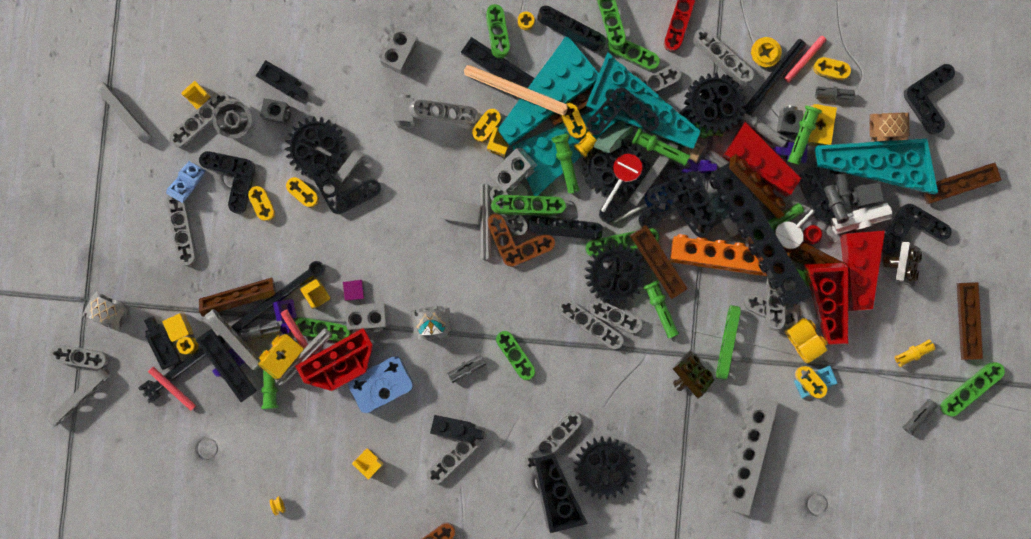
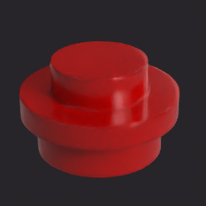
M810 225L804 229L803 239L808 244H816L822 239V231L818 226Z

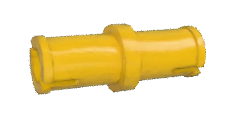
M928 339L896 355L895 361L899 363V367H903V365L913 360L918 361L921 359V356L935 351V346L933 343L929 344L932 341Z

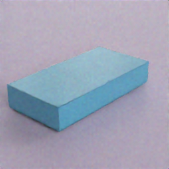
M828 365L814 371L826 384L827 388L838 384L831 366ZM807 375L801 377V379L806 378L808 381H810V378ZM797 379L794 380L801 398L810 396ZM812 383L813 387L815 388L814 393L819 392L821 386H816L814 383Z

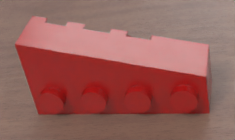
M746 122L740 126L722 156L728 162H730V158L735 154L741 159H745L749 168L753 172L756 171L765 184L770 185L773 190L785 197L793 193L801 180Z
M885 231L840 235L842 260L848 267V311L873 309Z
M844 263L804 264L823 338L828 344H848V267Z

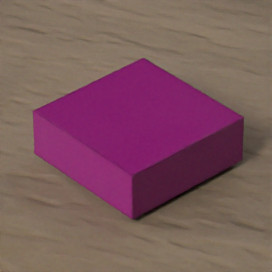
M362 280L343 282L345 301L365 299Z

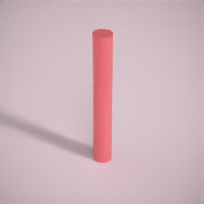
M820 36L784 77L786 82L790 83L827 41L824 36Z
M284 310L281 312V316L299 345L305 348L308 345L306 339L288 310Z
M154 366L148 371L150 375L190 411L196 406Z

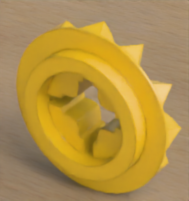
M762 37L755 41L750 53L752 61H755L758 66L767 68L774 66L780 60L782 51L775 39ZM762 48H764L765 50L772 49L768 54L769 57H767L766 55L760 56L763 52Z

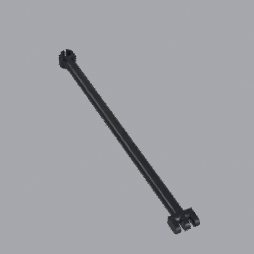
M319 261L312 262L307 271L279 290L275 296H271L231 326L236 333L240 332L241 329H244L274 307V302L282 301L314 276L323 275L325 272V266H322L323 263ZM317 265L322 266L320 272L318 273L315 272V267ZM219 334L218 337L220 338V340L222 341V343H225L226 341H225L224 338ZM200 348L164 376L171 382L207 355ZM148 380L138 389L142 391L148 388L143 393V396L153 395L147 400L150 404L161 396L158 391L164 386L158 381L152 383L151 380Z

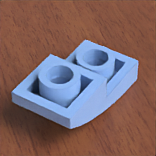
M189 161L178 172L177 179L167 188L166 194L183 203L200 182L206 170Z

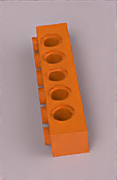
M678 234L672 239L669 259L671 263L767 277V274L760 270L758 266L759 261L756 256L750 253L744 243H734L733 245L727 244V241L724 240L712 242L704 237L691 239L688 235ZM686 247H694L696 253L689 254L686 251ZM706 249H711V250H713L714 253H715V256H714V257H709V256H707L706 253H705V250H706ZM764 249L765 256L772 257V252ZM731 252L734 259H727L724 253ZM744 255H750L753 259V262H746L744 260ZM774 266V271L777 274H782V269L779 266Z

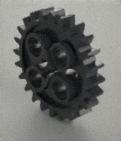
M708 73L706 79L701 75L699 81L694 80L693 86L690 85L688 88L689 92L685 94L687 99L684 101V105L688 107L684 111L690 112L687 119L693 118L692 124L698 123L699 130L704 127L706 134L709 130H712L713 135L717 133V130H719L721 135L725 132V129L730 132L732 126L736 128L738 122L742 121L743 117L741 115L746 113L742 109L747 106V103L742 102L746 96L740 95L743 88L737 89L736 87L739 83L732 84V77L728 81L725 80V74L719 78L718 73H715L712 78L710 73ZM718 90H723L726 96L720 95ZM700 94H705L708 97V99H702L700 97ZM723 108H728L731 114H726ZM704 112H710L712 118L706 117Z
M313 116L312 122L305 118V124L298 121L300 127H292L295 131L294 134L288 133L291 140H285V142L290 147H286L285 150L290 152V154L286 158L293 159L289 164L291 166L296 165L294 170L297 172L302 169L301 175L303 176L308 172V177L312 178L311 168L319 156L325 157L324 164L332 174H334V167L340 169L338 162H345L341 156L347 155L343 149L347 148L348 145L342 143L346 140V137H340L343 131L341 129L336 131L338 125L335 123L331 126L332 121L330 119L324 123L323 117L317 121L316 117ZM310 131H316L317 135L314 139H308ZM304 139L315 146L318 145L332 155L328 156L319 150H314L311 146L302 143L301 140ZM333 139V146L326 148V140ZM306 147L308 153L301 157L299 151ZM317 167L316 173L314 174L321 175V173L323 174V171L325 170Z
M622 139L621 147L611 153H607L613 165L618 158L613 157L616 152H621V155H635L640 159L641 163L644 162L643 157H639L641 155L640 150L636 151V145L631 146L630 140L624 143ZM593 147V151L587 153L589 157H583L584 162L587 164H582V168L585 170L582 174L586 177L584 179L586 184L590 183V189L595 188L596 194L602 191V195L605 197L607 193L611 194L618 179L604 156L606 153ZM599 161H604L602 166H596ZM607 177H613L612 181L604 182ZM637 178L632 182L622 181L616 191L617 195L621 197V191L628 194L627 188L634 190L633 183L639 184V179Z
M611 243V248L604 244L603 251L597 248L598 255L591 254L594 260H587L591 266L585 268L589 274L584 277L590 280L586 285L588 287L593 286L589 291L591 293L596 292V299L602 296L601 301L603 303L608 299L610 305L613 304L614 300L620 305L621 299L628 303L627 297L629 296L634 300L633 293L640 294L638 287H644L641 280H647L642 275L647 270L641 268L646 263L639 261L642 256L640 254L635 256L637 251L635 249L630 251L629 245H626L623 249L622 243H619L618 247ZM618 257H620V260H619L618 266H617L616 260H617ZM606 259H612L610 267L603 266ZM625 262H631V267L628 270L622 269ZM616 266H617V271H618L620 274H619V275H616L615 278H614V276L612 275V273H615V272H616ZM603 278H609L607 285H600V281ZM615 279V289L611 290ZM621 281H628V284L625 288H619V284Z
M601 436L600 441L597 442L593 438V444L586 441L587 448L580 447L583 452L582 454L576 453V456L580 459L574 461V464L578 465V467L574 468L573 471L579 473L575 476V479L582 480L578 485L579 487L585 485V493L591 490V497L598 493V499L605 495L606 499L609 500V494L616 498L617 491L624 494L622 488L629 489L627 482H633L630 475H636V472L631 470V468L636 467V464L630 461L634 459V456H628L631 450H623L626 444L622 443L619 446L618 439L612 442L609 436L607 441H604L603 436ZM603 450L605 451L606 465L610 466V468L606 469L607 485L604 484V472L600 469V467H603L601 453ZM612 452L618 453V460L615 462L608 460V456ZM592 454L599 455V461L595 464L589 462V457ZM619 472V480H610L611 473ZM595 473L601 475V480L598 483L591 482V476Z

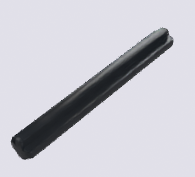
M798 39L750 99L747 106L743 108L746 114L750 116L753 114L805 48L806 43L802 39Z

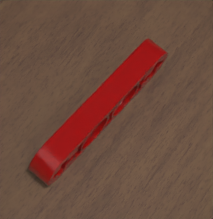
M677 0L664 39V48L667 51L675 52L681 46L695 0ZM682 2L687 3L689 10L686 12L681 11L679 4ZM680 20L684 26L680 30L675 29L673 22ZM673 34H677L675 43H678V45L675 44L671 47L668 41H671Z

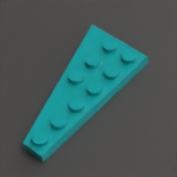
M565 36L528 89L567 104L593 86L599 73L575 43ZM520 98L498 128V132L507 144L511 146L556 112Z
M607 52L586 107L597 111L617 88H625L659 118L658 127L650 133L689 149H694L700 130L675 111L671 105L661 99L657 93ZM623 92L622 94H616L618 98L615 100V102H613L612 99L609 101L613 103L617 107V109L620 108V106H617L619 101L626 100L624 98L625 93ZM634 104L630 107V112L633 115H638L641 112V107ZM606 106L603 108V114L611 117L614 114V110L612 107ZM622 110L615 117V119L644 130ZM644 111L643 115L638 119L641 121L644 118L647 121V127H654V119L646 118L645 115L648 113Z
M595 110L581 115L586 126V133L588 132L587 123L597 112ZM599 114L596 117L600 119L596 123L591 122V130L593 131L595 129L600 130L599 125L602 121L605 124L607 123ZM614 118L610 122V124L603 130V132L612 124L620 120ZM575 121L572 122L574 125L572 132L580 135L582 127H578ZM563 123L512 146L513 150L523 148L537 164L533 169L534 173L527 178L534 196L540 195L542 191L563 174L561 162L556 158L557 150L555 143L552 142V138L568 134L569 147L573 151L571 159L574 164L582 157L574 145L578 144L586 136L585 134L581 138H573ZM602 133L592 136L597 140ZM520 160L519 163L523 170L524 162Z
M927 138L819 145L815 147L818 167L933 195L938 193Z

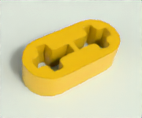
M826 57L819 58L813 65V70L817 75L835 80H844L851 73L848 63ZM823 62L824 66L829 67L830 69L826 68L823 71H821V67H819L818 65H820ZM840 67H843V71H845V73L839 75L840 72L834 69H839Z
M567 103L568 108L574 110L572 113L573 120L570 119L569 115L560 114L570 136L581 138L586 133V126L577 107L572 103ZM575 121L578 127H582L580 135L572 132L574 129L572 122Z
M487 110L474 126L472 135L476 141H486L492 134L494 127L499 125L501 115L498 110ZM496 114L497 121H491L488 125V115ZM486 126L487 128L484 130L485 136L477 137L478 133L476 130H482Z
M293 177L287 181V191L299 202L309 208L317 205L319 201L317 193L302 180ZM293 182H299L298 187L301 188L302 191L299 192L296 189L292 191L291 189L293 187L291 184ZM306 193L309 196L313 194L314 196L312 197V199L314 201L312 203H306L307 199L303 196V194Z
M260 186L252 187L248 196L258 218L263 221L272 220L275 216V209L266 190ZM255 191L262 192V195H260L262 202L253 197L256 195ZM262 205H264L266 209H270L268 217H266L265 215H261V213L264 212Z
M801 366L796 370L795 377L797 381L812 397L822 398L827 394L826 384L812 368ZM802 370L809 372L807 376L810 378V381L806 378L801 379ZM812 383H814L816 386H821L820 394L814 393L815 388L813 387Z

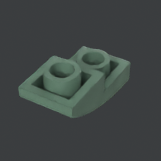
M620 121L615 122L601 134L595 142L594 148L600 149L605 153L613 152L621 147L622 139L633 133V126Z

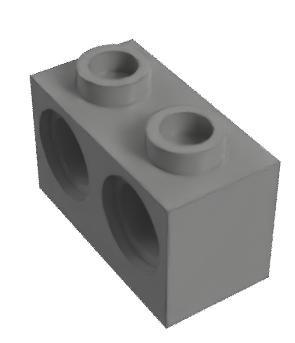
M396 27L395 31L390 32L387 39L389 43L386 48L381 50L379 58L383 66L403 74L419 40L417 36ZM398 39H407L404 45L397 44ZM391 55L399 56L396 62L389 61Z
M402 94L399 97H394L393 121L397 127H416V118L412 117L409 113V105L415 101L410 95Z
M516 148L490 176L504 192L511 190L513 192L521 185L520 181L524 177L527 179L534 173L533 169L537 164L523 148ZM520 160L524 162L523 170L518 166ZM507 173H509L511 176V181L509 183L505 179V175Z
M386 304L345 307L347 330H352V333L362 328H371L372 332L383 331V327H388ZM376 312L381 315V321L377 324L372 321V315ZM356 314L362 317V322L359 325L353 323V316Z

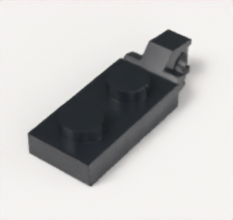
M267 60L264 61L256 74L257 78L287 96L294 98L296 94L305 100L308 95L307 91L300 88L302 83L297 78Z
M154 317L144 320L148 328L145 331V337L161 369L165 370L181 362L165 327L161 323L158 324Z
M434 415L430 434L472 442L473 437L483 439L485 432L475 429L476 424Z

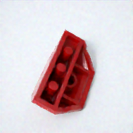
M362 328L295 367L305 384L334 391L367 372L373 344L365 329Z

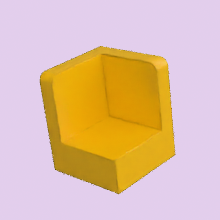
M196 81L192 82L181 92L183 97L188 99L196 109L200 108L211 98L208 92Z
M494 127L487 151L505 157L509 145L498 132V128Z
M319 279L313 280L300 289L312 309L318 308L331 299Z
M179 313L162 321L171 342L194 334L185 313Z
M368 448L352 463L368 480L384 464Z

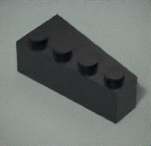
M550 448L532 452L531 457L546 527L549 532L554 533L588 524Z

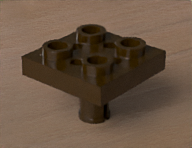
M902 242L900 257L886 255L883 265L885 268L898 269L897 281L915 286V281L917 282L919 278L918 263L922 260L921 248L910 242Z
M691 350L673 368L680 377L673 381L674 387L680 384L677 388L678 391L688 387L697 399L705 394L715 380L712 373L702 365L698 356L693 354Z

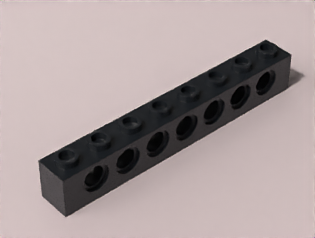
M730 163L710 174L709 183L719 193L721 204L728 208L731 221L733 223L736 222L738 225L740 236L748 242L750 253L758 259L760 270L767 274L770 287L777 291L780 304L789 310L810 298L812 294L748 187L729 169ZM730 183L733 186V190H727L724 184ZM734 200H740L743 206H736ZM744 216L751 217L752 223H746ZM754 233H760L762 240L755 239ZM764 249H769L772 252V257L765 256ZM774 266H779L782 269V274H777L774 271ZM785 282L791 284L792 291H787L784 288Z

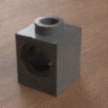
M264 98L260 117L263 120L286 124L287 120L291 117V108H289L290 106L286 102ZM280 107V114L273 116V110Z
M786 106V108L780 110L777 132L790 136L798 135L800 129L799 122L802 120L803 111L797 110L798 107ZM786 116L793 118L794 123L792 125L786 122Z
M880 182L853 188L851 194L853 204L856 207L884 201Z

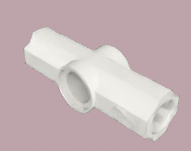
M886 203L852 211L850 214H847L849 220L842 224H838L836 218H832V230L835 234H841L892 219L891 207Z

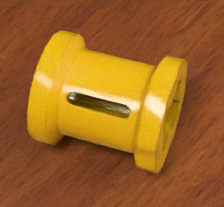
M589 132L585 134L586 136L578 144L574 145L575 149L583 157L587 156V153L594 147L597 141Z
M183 337L177 342V349L182 354L195 353L199 348V344L194 337ZM185 343L191 345V348L185 346Z

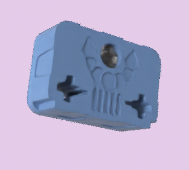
M394 356L369 368L365 374L350 381L348 387L361 412L369 413L411 391L414 387V382L402 359ZM391 362H393V364H398L399 367L396 368L397 372H395L394 370L386 371L387 369H389V367L392 366ZM357 380L359 382L367 380V382L364 383V385H362V390L361 388H356L355 385L357 384ZM383 388L385 390L389 389V398H387L386 396L382 397L381 393L383 392Z

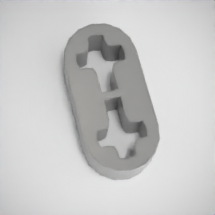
M357 149L354 150L339 169L335 178L342 184L345 183L365 155Z

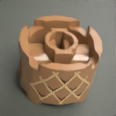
M909 112L869 114L871 141H889V137L890 140H908V136H910Z

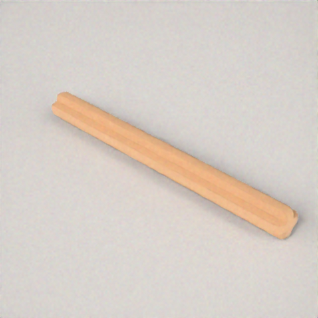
M467 65L464 70L465 75L558 114L565 115L568 110V105L474 66Z

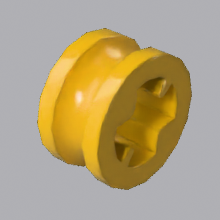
M528 11L519 14L518 26L522 30H530L534 26L535 18L533 14ZM524 17H528V20L531 19L528 25H524V22L521 23Z
M280 496L276 500L270 499V506L275 516L279 515V512L285 513V505Z

